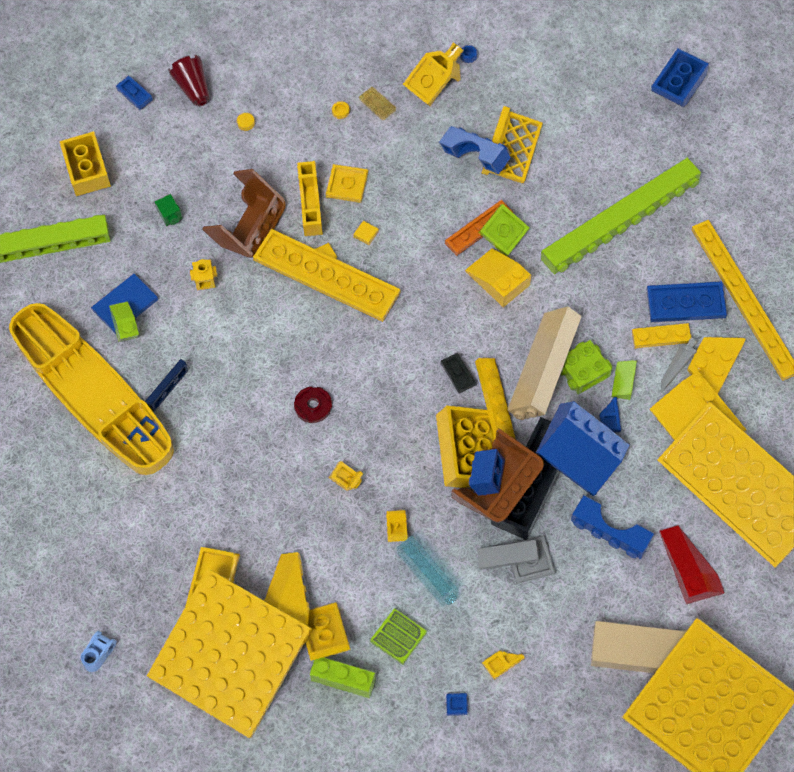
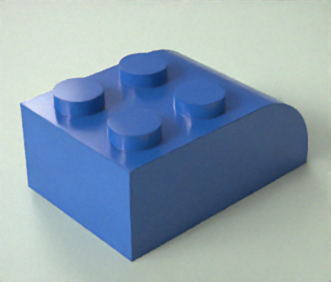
M677 48L652 84L651 91L685 107L706 77L709 63Z

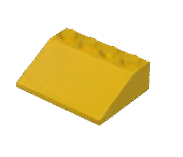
M699 371L679 383L649 409L674 441L709 402L715 405L744 432L747 430Z
M447 405L436 414L445 487L468 488L470 487L469 478L472 473V461L474 460L475 452L492 450V444L495 440L488 410Z

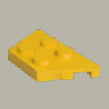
M704 337L687 371L691 375L699 371L715 392L719 394L746 339Z

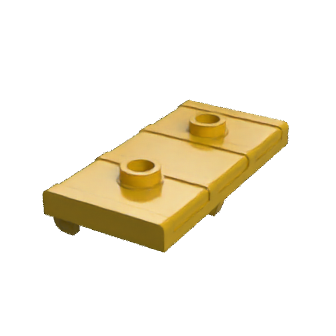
M201 547L186 605L207 568L234 583L240 554Z

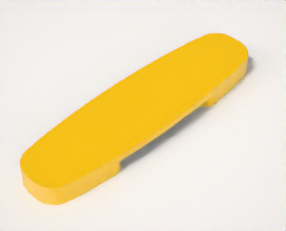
M40 303L30 304L12 317L9 324V332L23 356L50 391L103 446L136 473L142 475H149L159 471L172 459L174 453L173 443L162 423L146 402L141 400L105 359L81 338L78 330L48 306ZM145 416L153 420L159 428L153 436L149 434L154 429L153 425L147 421L143 426L140 424ZM138 427L149 441L141 442L140 437L142 436L138 433L130 441L127 437Z

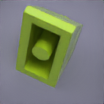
M123 302L110 305L109 308L118 342L137 338L139 332L129 303Z

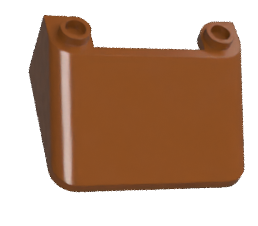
M498 428L492 449H497L505 459L500 492L478 496L468 488H460L458 490L453 488L451 491L452 499L459 504L497 523L503 522L509 516L543 469L541 457Z

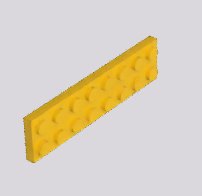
M273 229L270 230L253 256V261L381 322L384 321L401 293L399 288Z

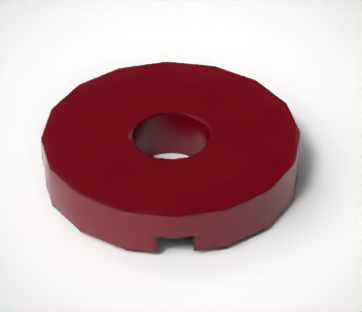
M306 387L295 397L294 410L297 416L304 422H321L331 412L332 400L328 392L323 388ZM310 401H317L318 406L316 408H309L308 403Z

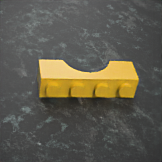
M315 161L297 163L304 236L323 235Z

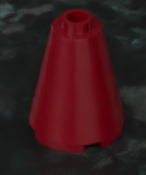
M194 55L195 58L185 56L172 64L173 68L168 69L169 74L193 105L204 106L209 100V93L202 60L198 55Z

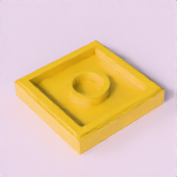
M333 164L325 194L326 197L361 203L368 169Z

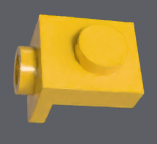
M339 461L328 478L344 490L349 491L356 489L362 481L360 478L363 473L361 471L356 472L342 461Z
M387 511L388 542L408 541L406 511Z

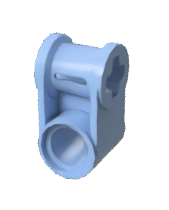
M97 631L81 654L84 668L89 672L99 670L106 658L114 650L117 641L114 639L110 640L103 636L101 631ZM95 657L96 660L93 663H87L89 658Z

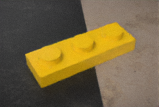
M689 323L632 329L635 349L685 344L691 338Z

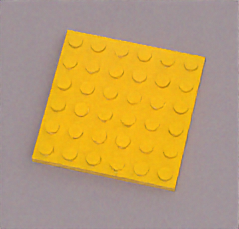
M207 568L149 670L147 677L246 737L252 738L313 628Z
M696 618L621 718L690 772H744L794 705V691L700 619Z

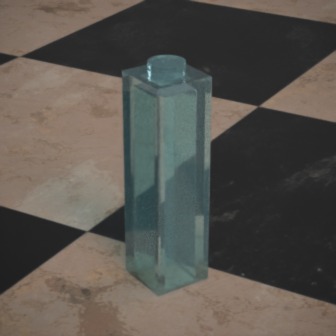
M413 536L396 547L397 555L442 607L446 604L451 605L456 601L458 588Z

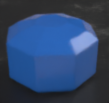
M466 45L462 48L464 51L460 54V59L465 63H472L477 59V49L474 46Z

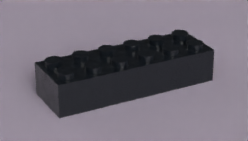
M540 417L526 445L535 454H537L539 445L551 421ZM541 457L543 469L509 516L499 523L491 520V525L524 540H528L560 471Z

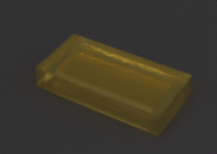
M370 87L359 96V100L383 121L396 111V107L373 87Z

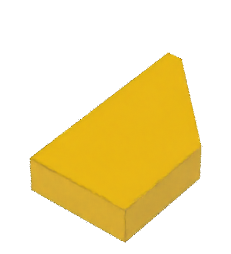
M498 651L483 661L482 665L495 680L524 660L525 657L522 654L516 655Z

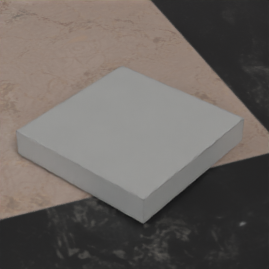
M544 536L525 540L537 541L539 561L511 565L516 584L555 574Z

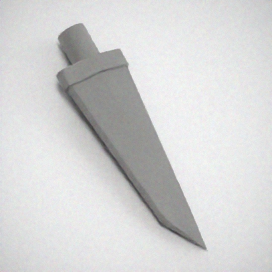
M690 338L686 345L680 344L661 381V393L697 352L694 349L697 343L694 338Z

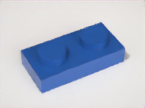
M129 75L116 85L117 91L139 110L153 100L152 95Z

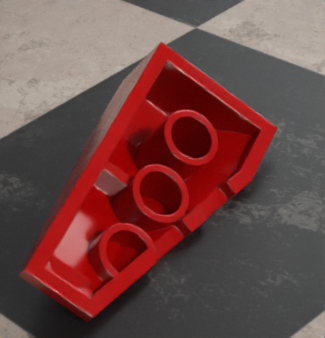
M678 525L659 530L686 604L725 593L718 574Z

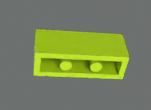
M324 657L314 660L309 674L313 682L369 699L376 680L374 672Z

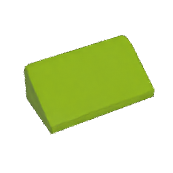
M637 361L617 362L611 397L631 399Z

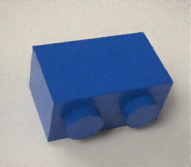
M497 449L475 452L469 485L478 496L500 492L505 459Z

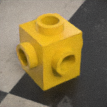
M201 259L197 262H192L193 269L190 270L191 281L195 280L197 290L216 288L214 277H217L216 266H212L211 259Z

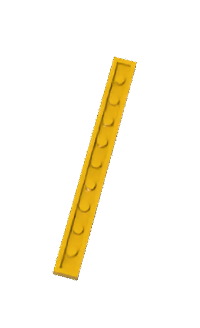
M706 220L692 226L693 234L781 380L784 381L793 377L794 359L710 221Z

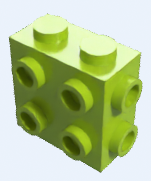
M589 340L579 343L575 349L568 352L560 375H564L567 378L570 389L572 391L575 390L579 395L609 378L612 365L608 359L603 358L598 345H594Z

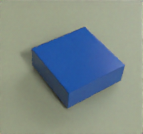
M467 693L446 694L447 716L468 715Z

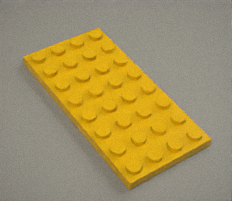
M709 402L657 461L776 568L794 549V475L715 405Z

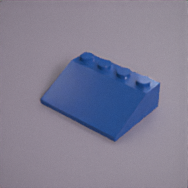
M575 401L559 405L536 453L590 495L595 496L620 465L630 445Z

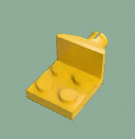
M452 42V45L445 53L442 51L425 53L403 85L427 105L431 106L451 78L458 82L461 80L460 67L456 61L464 50Z

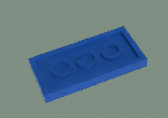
M722 282L650 285L646 288L650 322L723 319L727 316Z

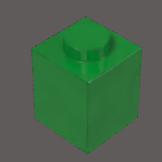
M171 194L154 201L157 212L166 227L175 225L183 219L181 211Z

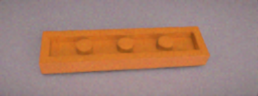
M500 200L445 240L446 246L458 256L483 238L478 232L501 204L506 206L512 213L513 211Z

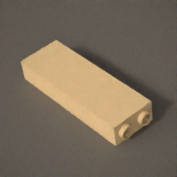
M568 306L546 312L543 315L507 409L516 419L524 420L546 414L582 317Z
M595 621L591 666L655 673L686 631Z

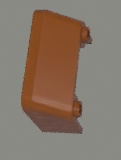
M254 169L234 171L233 173L245 185L242 189L241 197L248 205L234 232L232 233L222 225L203 226L202 230L222 248L248 258H253L270 230H274L285 210L286 204L284 198Z

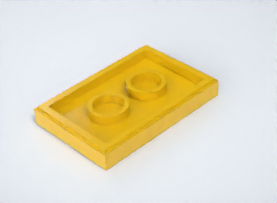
M337 602L310 609L308 626L313 629L305 641L310 661L350 650Z

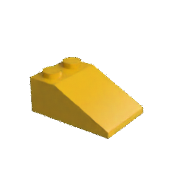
M493 248L465 270L502 307H505L528 288L531 283V274L518 262Z

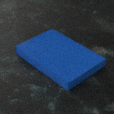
M132 274L93 305L91 309L116 334L109 308L110 305L128 302L134 317L137 318L159 299L135 274Z

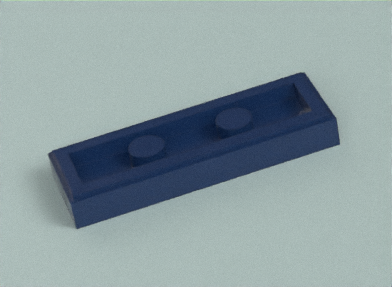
M180 359L146 399V404L153 412L156 411L188 372V367L184 360Z

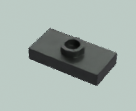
M458 352L441 360V365L459 394L476 386V382Z

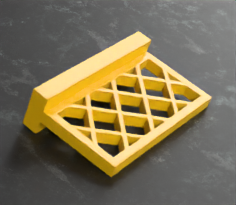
M503 106L492 142L502 144L504 141L505 144L503 145L508 148L511 153L509 154L510 157H513L517 164L510 167L507 163L505 165L506 169L501 170L499 174L486 170L484 167L481 173L486 175L492 173L524 184L543 122L510 112L509 107ZM510 118L518 120L520 125L513 127L510 123ZM526 126H536L537 130L530 133ZM523 128L526 135L519 138L516 130ZM512 132L515 140L508 142L505 135ZM529 138L532 145L525 148L522 140ZM518 143L521 150L514 152L511 145ZM524 153L528 159L520 162L517 155ZM520 168L523 173L522 177L515 175L512 170Z

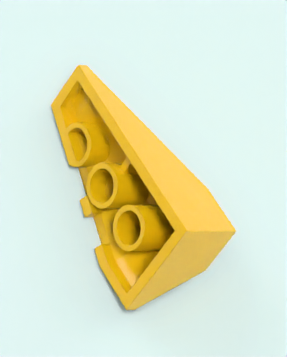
M300 553L281 554L264 601L308 626L310 608L305 598L306 586L303 585L302 581L303 569Z

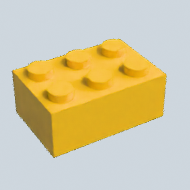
M94 131L59 141L76 196L111 187Z

